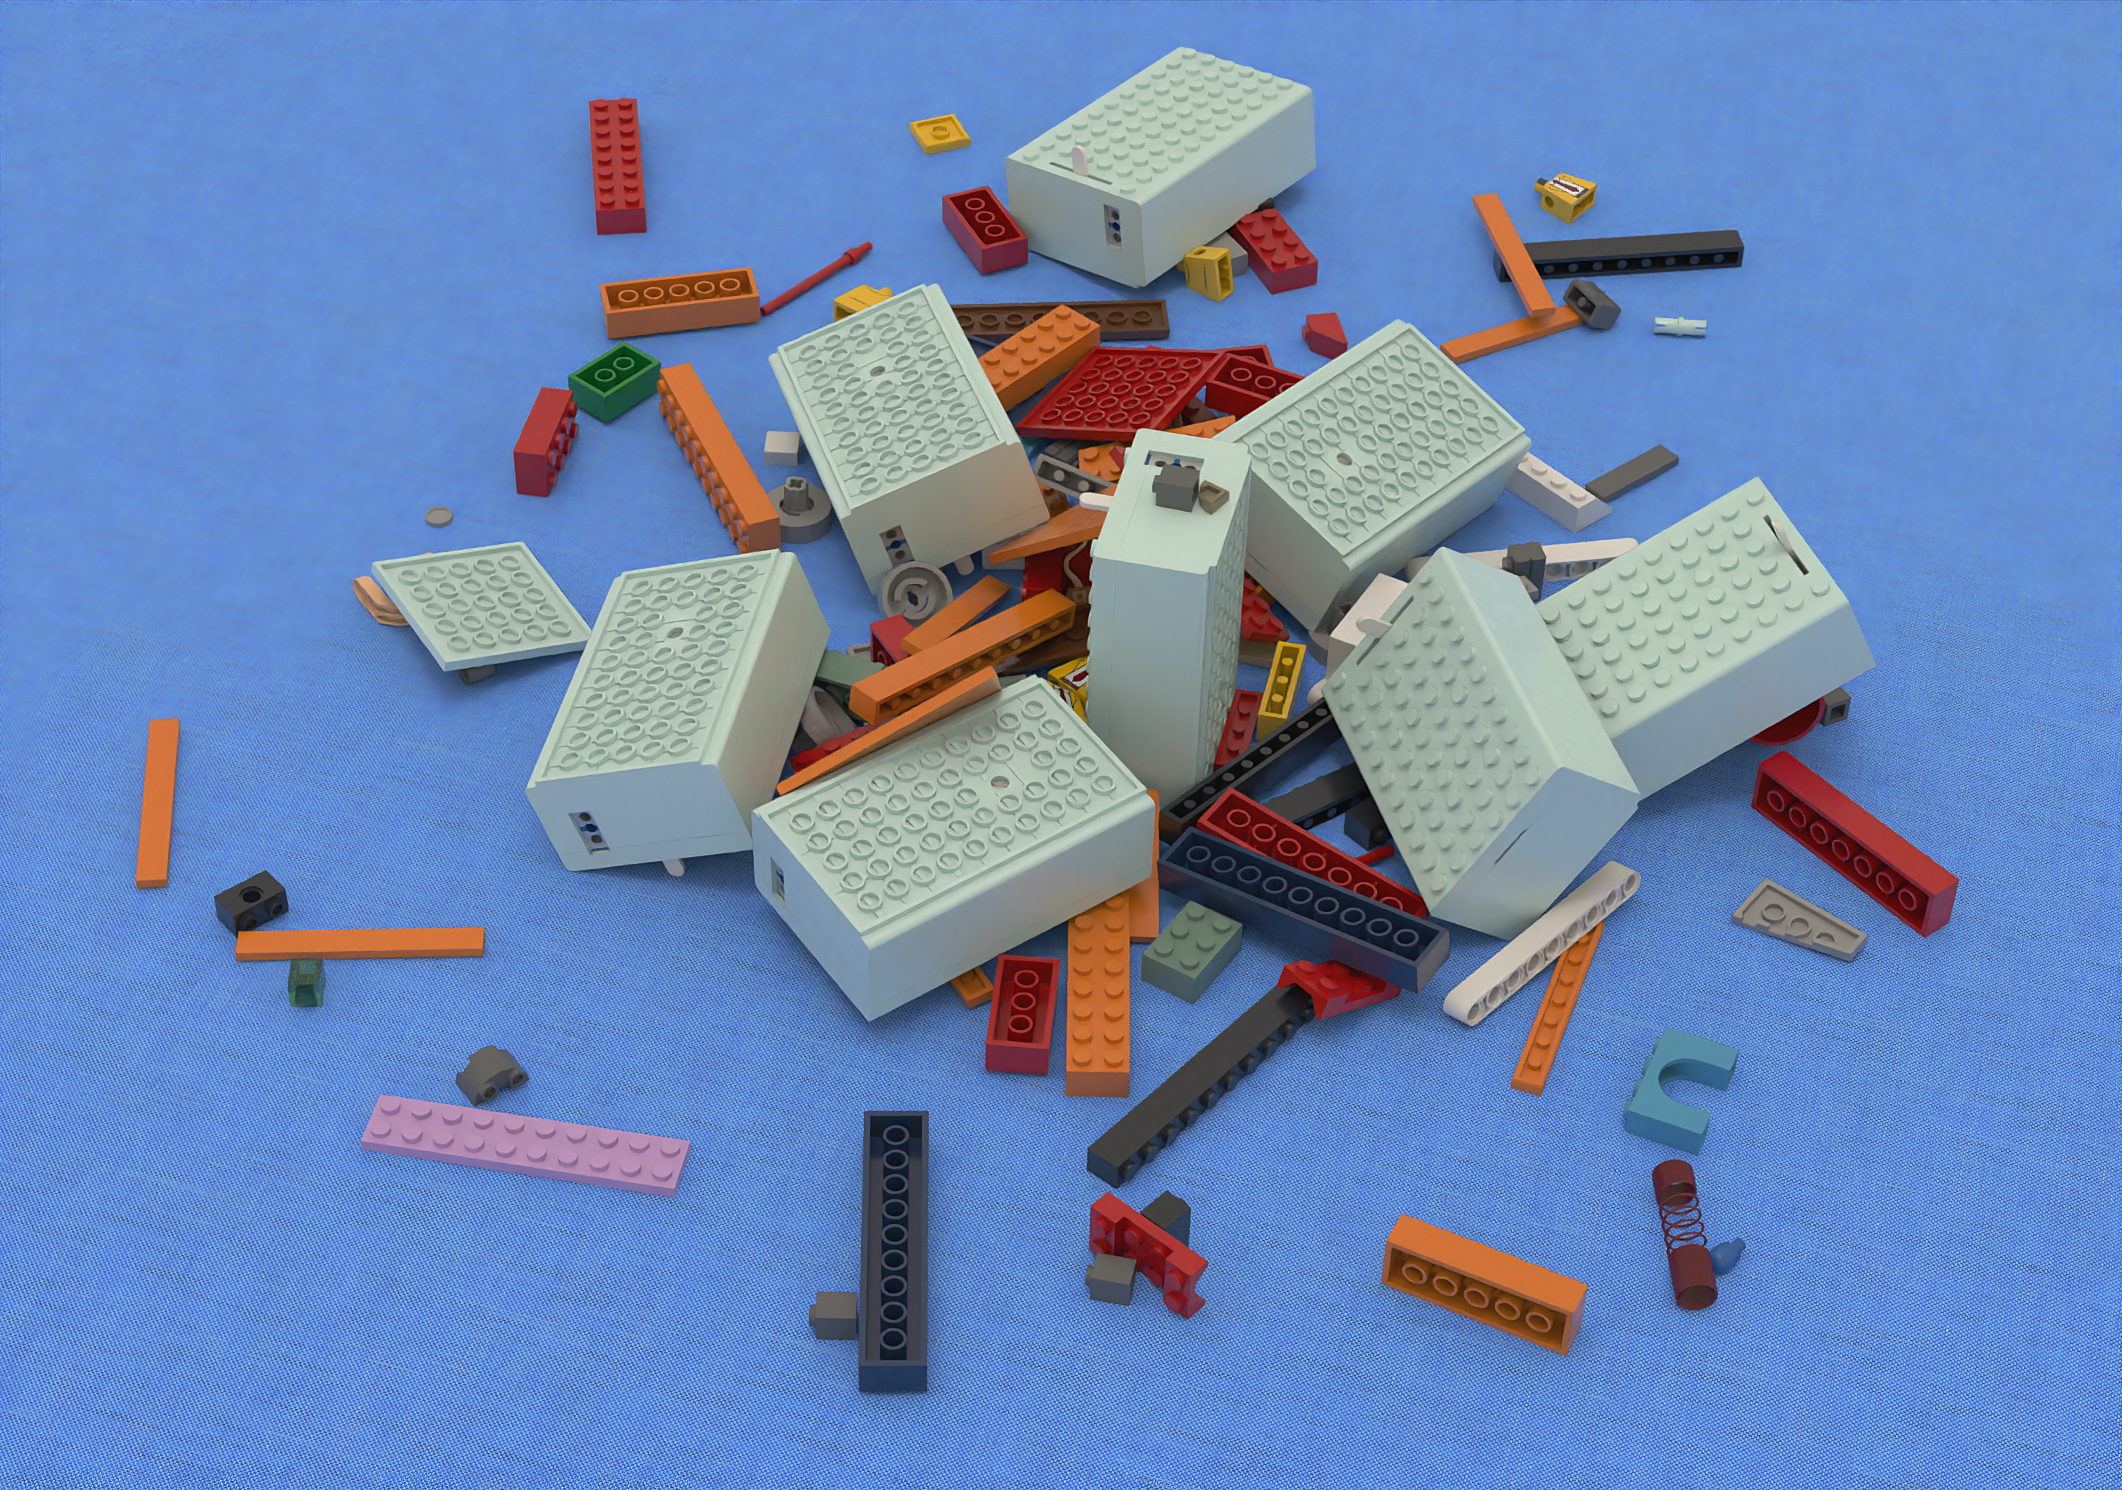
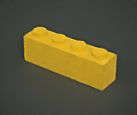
M1278 642L1258 713L1256 740H1262L1292 719L1305 671L1307 645Z

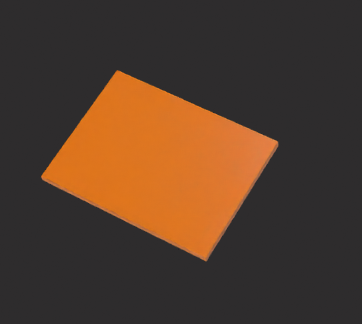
M1118 483L1112 484L1096 494L1114 496ZM1077 504L987 555L990 563L995 565L1098 538L1108 512L1084 508Z
M989 665L776 784L779 794L783 796L1001 691L1000 682L994 668Z

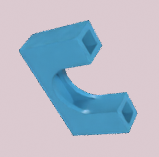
M1667 1026L1662 1038L1657 1036L1651 1052L1654 1055L1653 1058H1646L1642 1070L1643 1079L1637 1078L1632 1092V1096H1634L1633 1101L1628 1099L1622 1114V1117L1627 1119L1625 1132L1698 1156L1707 1136L1711 1113L1673 1100L1664 1093L1661 1086L1675 1080H1689L1726 1092L1735 1072L1739 1049Z

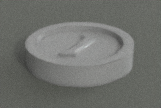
M442 506L433 507L426 512L425 520L429 526L441 528L452 522L453 514L449 508Z

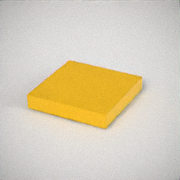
M954 114L909 123V130L925 155L971 146V138Z

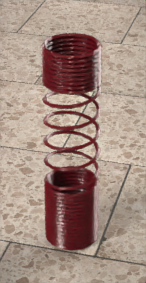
M1670 1159L1663 1161L1653 1169L1652 1181L1656 1202L1659 1206V1216L1662 1220L1661 1227L1664 1232V1242L1667 1246L1666 1253L1675 1300L1684 1309L1701 1310L1709 1307L1717 1300L1718 1290L1710 1252L1704 1247L1707 1244V1238L1702 1234L1705 1226L1699 1221L1702 1217L1701 1210L1697 1208L1700 1201L1696 1196L1697 1187L1692 1166L1683 1160ZM1695 1198V1206H1682L1689 1203ZM1666 1205V1206H1669V1207H1677V1208L1672 1209L1671 1211H1669V1210L1665 1209L1663 1206ZM1683 1208H1692L1683 1212H1674ZM1662 1210L1668 1212L1664 1217L1662 1215ZM1693 1210L1699 1213L1698 1219H1682L1674 1224L1666 1220L1670 1214H1687ZM1686 1221H1694L1690 1224L1676 1225ZM1665 1223L1668 1224V1225H1671L1670 1227H1668L1667 1230L1665 1229V1226H1664ZM1696 1223H1699L1702 1227L1700 1232H1685L1676 1237L1668 1233L1672 1227H1689ZM1696 1234L1695 1236H1692V1237L1679 1238V1237H1682V1236H1684V1235ZM1667 1236L1673 1238L1670 1243L1667 1241ZM1698 1236H1702L1704 1239L1702 1246L1686 1244L1676 1249L1671 1246L1675 1240H1691Z

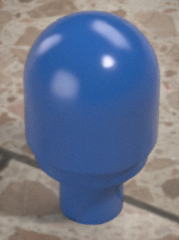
M1737 1238L1731 1243L1727 1241L1719 1243L1709 1251L1715 1274H1723L1737 1264L1740 1259L1739 1253L1746 1248V1244L1741 1238Z

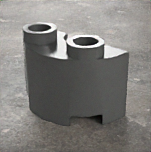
M491 1045L476 1051L468 1057L470 1063L463 1073L458 1071L456 1085L475 1107L493 1099L498 1094L499 1088L508 1086L512 1089L530 1079L527 1072L507 1049L501 1050Z

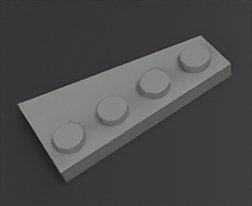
M1765 878L1732 914L1731 923L1847 961H1851L1867 943L1868 938L1867 934L1768 878Z

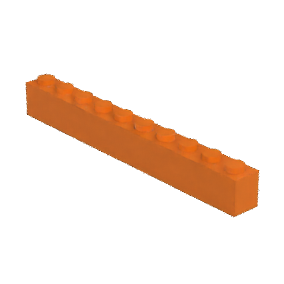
M1051 588L873 675L852 684L850 690L849 709L874 726L954 686L989 665L993 667L1072 628L1077 604Z

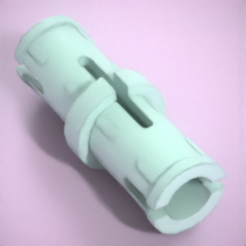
M1679 316L1677 319L1658 317L1654 319L1655 324L1665 325L1654 326V333L1676 334L1678 337H1682V334L1705 337L1706 334L1705 329H1695V327H1706V320H1685L1684 317Z

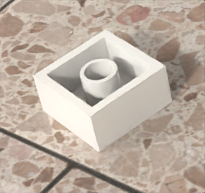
M767 431L764 449L765 465L798 466L801 446L800 432Z

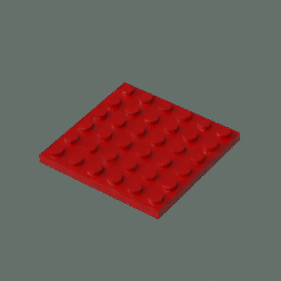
M1094 346L1016 426L1018 436L1128 442L1134 441L1137 430L1141 428L1163 431L1206 385V380L1228 357L1226 350Z

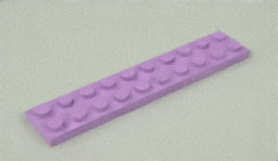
M380 1094L361 1139L362 1150L675 1197L691 1151L690 1141L383 1094Z

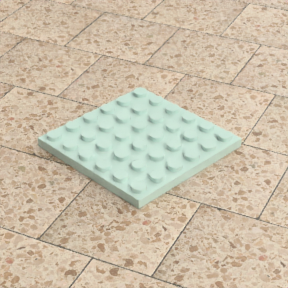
M523 541L372 562V574L444 672L571 651H581L585 649L592 632Z

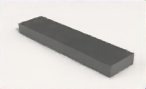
M1660 444L1585 484V490L1604 503H1608L1678 465L1679 457Z

